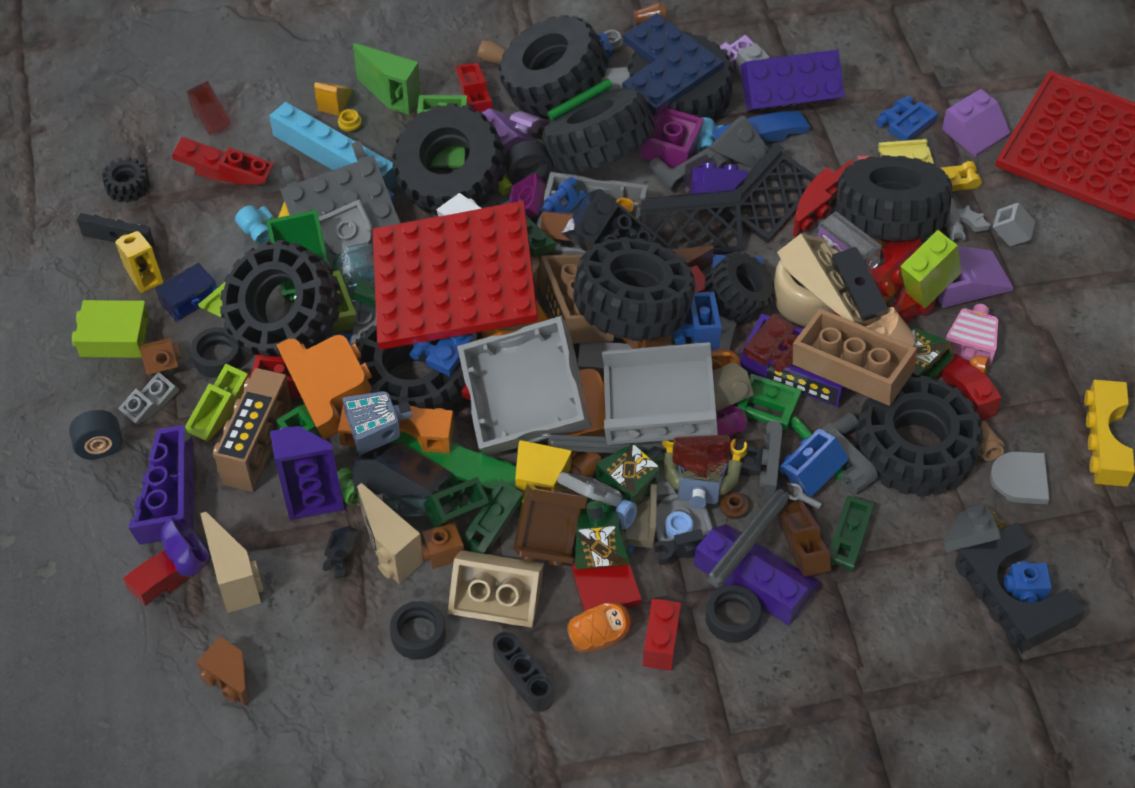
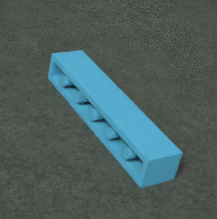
M284 102L269 115L273 136L326 167L335 170L357 162L351 143L355 142L354 140L289 103ZM363 146L367 158L375 157L386 188L389 190L394 189L398 185V181L393 171V163Z

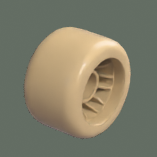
M830 247V249L832 250L833 254L839 252V251H837V250H835V249H833V248ZM781 259L779 260L775 272L773 287L775 295L773 300L778 311L787 320L806 327L819 308L835 314L833 309L790 273H787L780 264Z

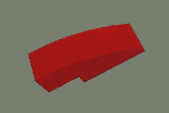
M478 62L455 66L462 96H467V106L472 107L474 112H484L489 108L492 109V100L487 91L486 80Z
M162 551L136 567L123 577L127 590L144 606H147L165 590L169 593L173 592L190 576L179 574L175 564L168 559L165 551Z

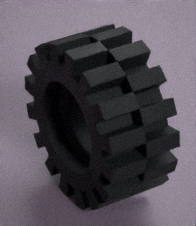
M126 157V161L118 158L117 163L113 160L110 162L111 167L106 165L105 171L102 172L106 193L112 200L117 199V202L122 203V200L125 199L126 203H130L131 198L136 201L138 200V195L143 197L145 195L144 191L148 192L150 182L146 168L136 158L131 161L130 157ZM124 178H133L128 182H119Z

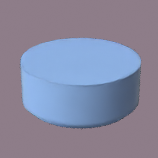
M622 500L615 510L619 514L623 529L631 527L637 514L636 504L628 500Z
M673 512L665 520V532L673 540L674 535L693 531V520L685 512Z

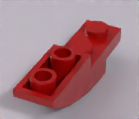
M181 136L172 153V160L194 167L195 174L235 184H265L274 166L272 162L231 147H227L224 152Z
M848 161L835 172L826 167L809 184L796 210L793 236L795 238L803 232H808L817 221L825 219L829 215L831 201L837 198L839 177L845 168L854 162Z

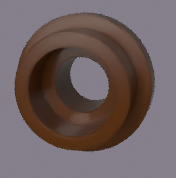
M728 493L721 499L720 509L727 518L736 520L746 514L748 501L739 493ZM730 503H736L738 506H732Z

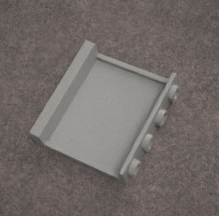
M710 342L602 352L606 418L604 419V429L607 445L718 436Z

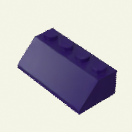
M300 426L283 427L279 430L270 431L275 463L289 520L343 511L344 505L332 444Z
M727 524L711 529L696 547L694 566L709 575L741 533ZM755 543L725 581L724 585H740L750 589L758 597L761 609L789 626L820 586V582L811 576L803 577L798 568Z

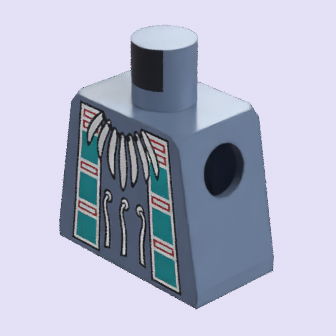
M385 391L342 398L345 415L359 455L400 437L398 421L412 418L409 403L404 402L393 406L389 394Z

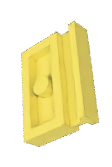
M926 139L879 143L878 152L881 154L880 157L882 155L906 156L907 158H918L924 162L934 164Z

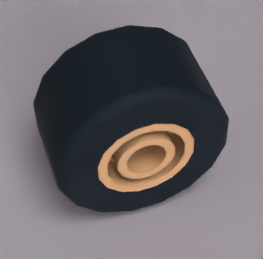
M105 410L87 411L77 416L70 424L69 433L74 452L81 458L95 460L116 453L121 447L123 439L117 417L111 412Z

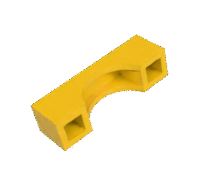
M1094 380L1090 390H1086L1084 397L1085 406H1089V412L1086 416V427L1090 428L1091 431L1088 437V450H1092L1089 465L1090 473H1094L1095 484L1128 487L1135 473L1133 449L1116 440L1109 429V424L1121 420L1127 409V383Z

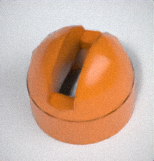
M974 356L969 363L986 375L989 357Z

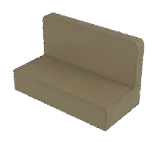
M651 484L649 497H645L638 505L633 524L630 528L625 529L629 545L653 548L656 530L657 484Z

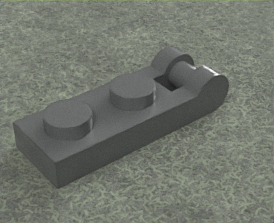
M771 421L766 425V435L764 437V445L768 449H763L761 465H766V472L761 471L759 488H764L763 499L769 500L775 493L777 485L782 425L776 421Z

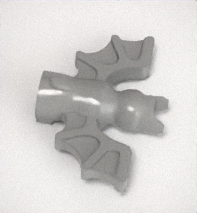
M951 199L949 220L944 225V227H947V233L951 241L954 242V239L958 238L966 239L960 222L966 223L975 232L989 230L990 223L985 221L984 213H975L969 206H966L964 209H957L954 199ZM934 233L930 234L929 237L921 239H929Z

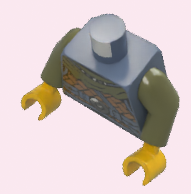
M676 439L675 442L662 441L663 447L666 448V453H664V477L672 488L677 489L678 498L689 501L693 508L701 509L705 507L706 503H718L720 495H726L737 485L742 467L740 459L747 454L746 441L742 450H735L736 439L732 440L730 445L733 456L732 460H729L730 456L685 450H677V453H675L679 439Z

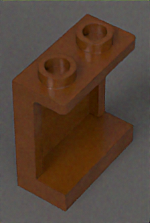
M527 483L513 548L521 556L520 559L528 562H537V559L548 560L549 564L555 566H564L565 563L573 564L572 548L577 528V518L580 514V509H585L587 497L574 490Z

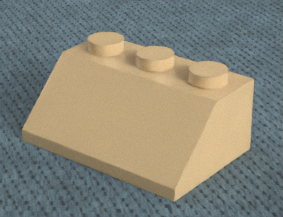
M460 550L454 558L447 614L532 628L541 592L544 563Z

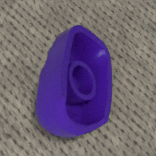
M171 517L161 528L160 538L165 554L175 564L179 574L182 576H194L209 563L212 558L209 550L188 524L175 517Z

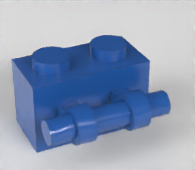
M694 292L690 313L686 320L688 324H684L677 331H674L671 337L675 340L676 345L686 344L685 338L690 337L691 344L710 342L711 349H719L721 323L715 293Z
M818 429L809 438H804L799 443L800 447L792 455L788 454L782 460L783 464L778 467V473L782 477L787 475L791 483L799 484L802 491L810 497L849 460L836 437L821 429Z

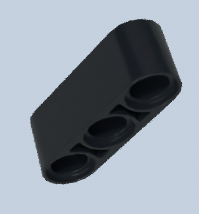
M509 631L498 633L493 639V658L496 665L533 711L544 712L548 710L553 703V684L550 678L514 633ZM502 648H511V649H512V650L509 651V652H502V651H500ZM520 669H526L529 671L525 674L517 673V671ZM536 691L546 692L543 696H536L533 693Z

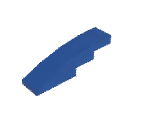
M800 111L777 112L747 119L763 142L784 141L788 134H807L811 127ZM731 124L713 130L712 134L715 139Z

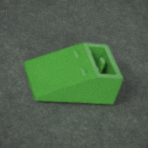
M354 43L353 52L357 80L389 109L410 115L419 101V95H421L418 62Z
M419 95L417 114L422 111L426 112L432 109L431 107L437 105L441 107L447 106V104H457L458 107H462V105L467 106V96ZM452 146L440 151L432 160L430 168H461L465 163L466 148Z

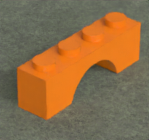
M343 405L338 428L340 443L343 446H356ZM410 406L412 418L398 421L400 432H405L415 437L424 452L450 453L454 430L453 411L441 408L423 409Z

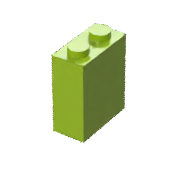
M939 230L900 266L906 293L924 308L962 273L958 245Z
M83 300L81 311H77L76 314L77 329L72 333V345L76 347L79 357L142 358L140 345L145 344L150 318L145 301Z

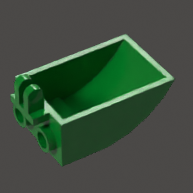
M317 209L266 220L271 243L274 244L277 240H285L289 243L300 244L320 256L323 261L330 265ZM293 280L281 283L283 297L285 299L290 298L291 302L295 301L296 290Z

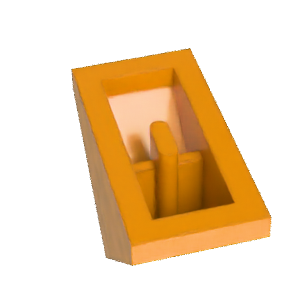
M315 82L314 90L318 111L340 116L352 95L353 89L330 83Z

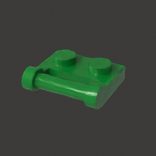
M751 374L749 380L754 395L739 401L737 407L745 412L746 417L767 424L771 421L779 422L782 425V431L787 432L802 390ZM751 402L781 412L783 415L780 417L749 407L748 404Z

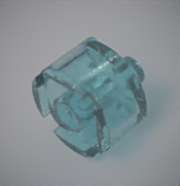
M360 243L348 246L343 249L344 253L338 257L336 255L332 260L333 272L340 271L350 299L358 278L375 284L374 251L371 244Z

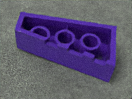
M184 425L157 429L148 459L150 465L142 479V492L140 497H137L135 503L134 519L130 520L128 527L139 545L161 541V528L171 517L185 522L194 530V442Z

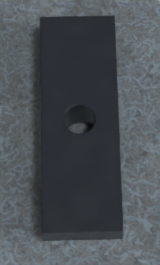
M80 213L77 218L82 236L115 243L121 236L139 231L152 248L155 244L150 227L144 224L136 225L120 219L112 220L97 214Z
M857 247L832 254L831 260L862 321L888 314V307Z

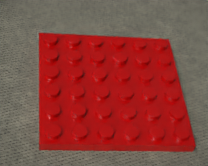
M1049 70L998 156L995 167L1134 221L1135 102Z
M524 201L373 228L377 344L380 350L539 321Z

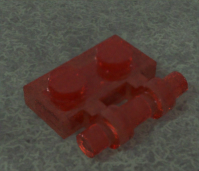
M772 314L744 346L743 354L763 366H766L772 360L775 362L773 369L776 372H781L785 367L787 368L793 363V343L799 335H793L795 332L793 324ZM783 345L788 346L786 350L780 351Z

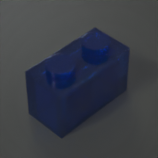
M197 263L175 277L164 281L155 289L161 306L178 322L200 309L198 304L215 291L217 285L212 276L200 263Z

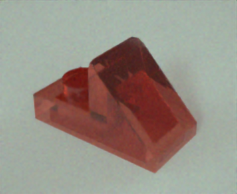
M208 81L186 91L193 116H199L208 135L231 124Z
M729 435L674 438L672 462L702 478H706L708 464L728 463L731 445Z

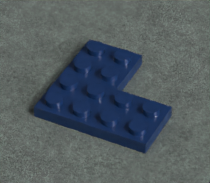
M658 13L623 35V42L651 63L622 82V89L635 88L644 95L650 111L655 115L723 69L724 61Z

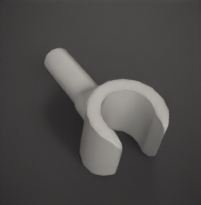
M787 483L794 488V493L792 495L789 494V499H799L817 509L820 508L822 503L803 493L799 484Z

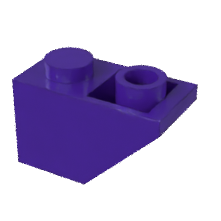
M702 163V167L692 169L691 194L734 190L748 176V171L739 170L738 165H724V169L717 168L715 163Z

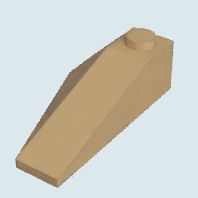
M800 234L777 252L781 258L780 264L783 269L837 314L860 325L865 323V321H862L849 293L845 290V285L831 260L833 252L824 238Z

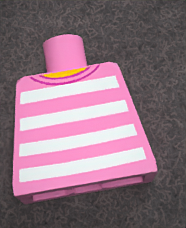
M976 304L973 310L961 309L947 334L946 340L951 342L954 354H958L966 360H971L974 356L989 357L988 366H991L997 348L998 319L995 316L988 315L989 308L986 305Z

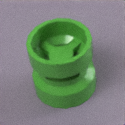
M343 468L337 472L342 499L349 506H354L360 502L358 492L354 491L353 472L350 468Z

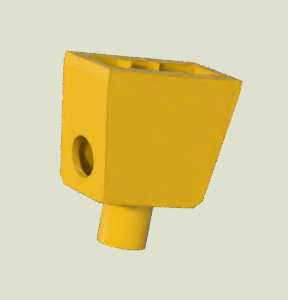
M139 231L123 235L115 241L122 263L140 293L164 283L152 247ZM140 264L146 266V269L143 272H140L139 270L141 269L139 267Z
M520 440L515 477L516 489L525 494L527 483L561 488L562 484L558 483L557 480L560 473H569L571 469V450Z

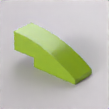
M225 364L215 384H208L185 426L188 433L208 442L234 413L235 402L238 398L241 399L244 393L245 381L250 375Z

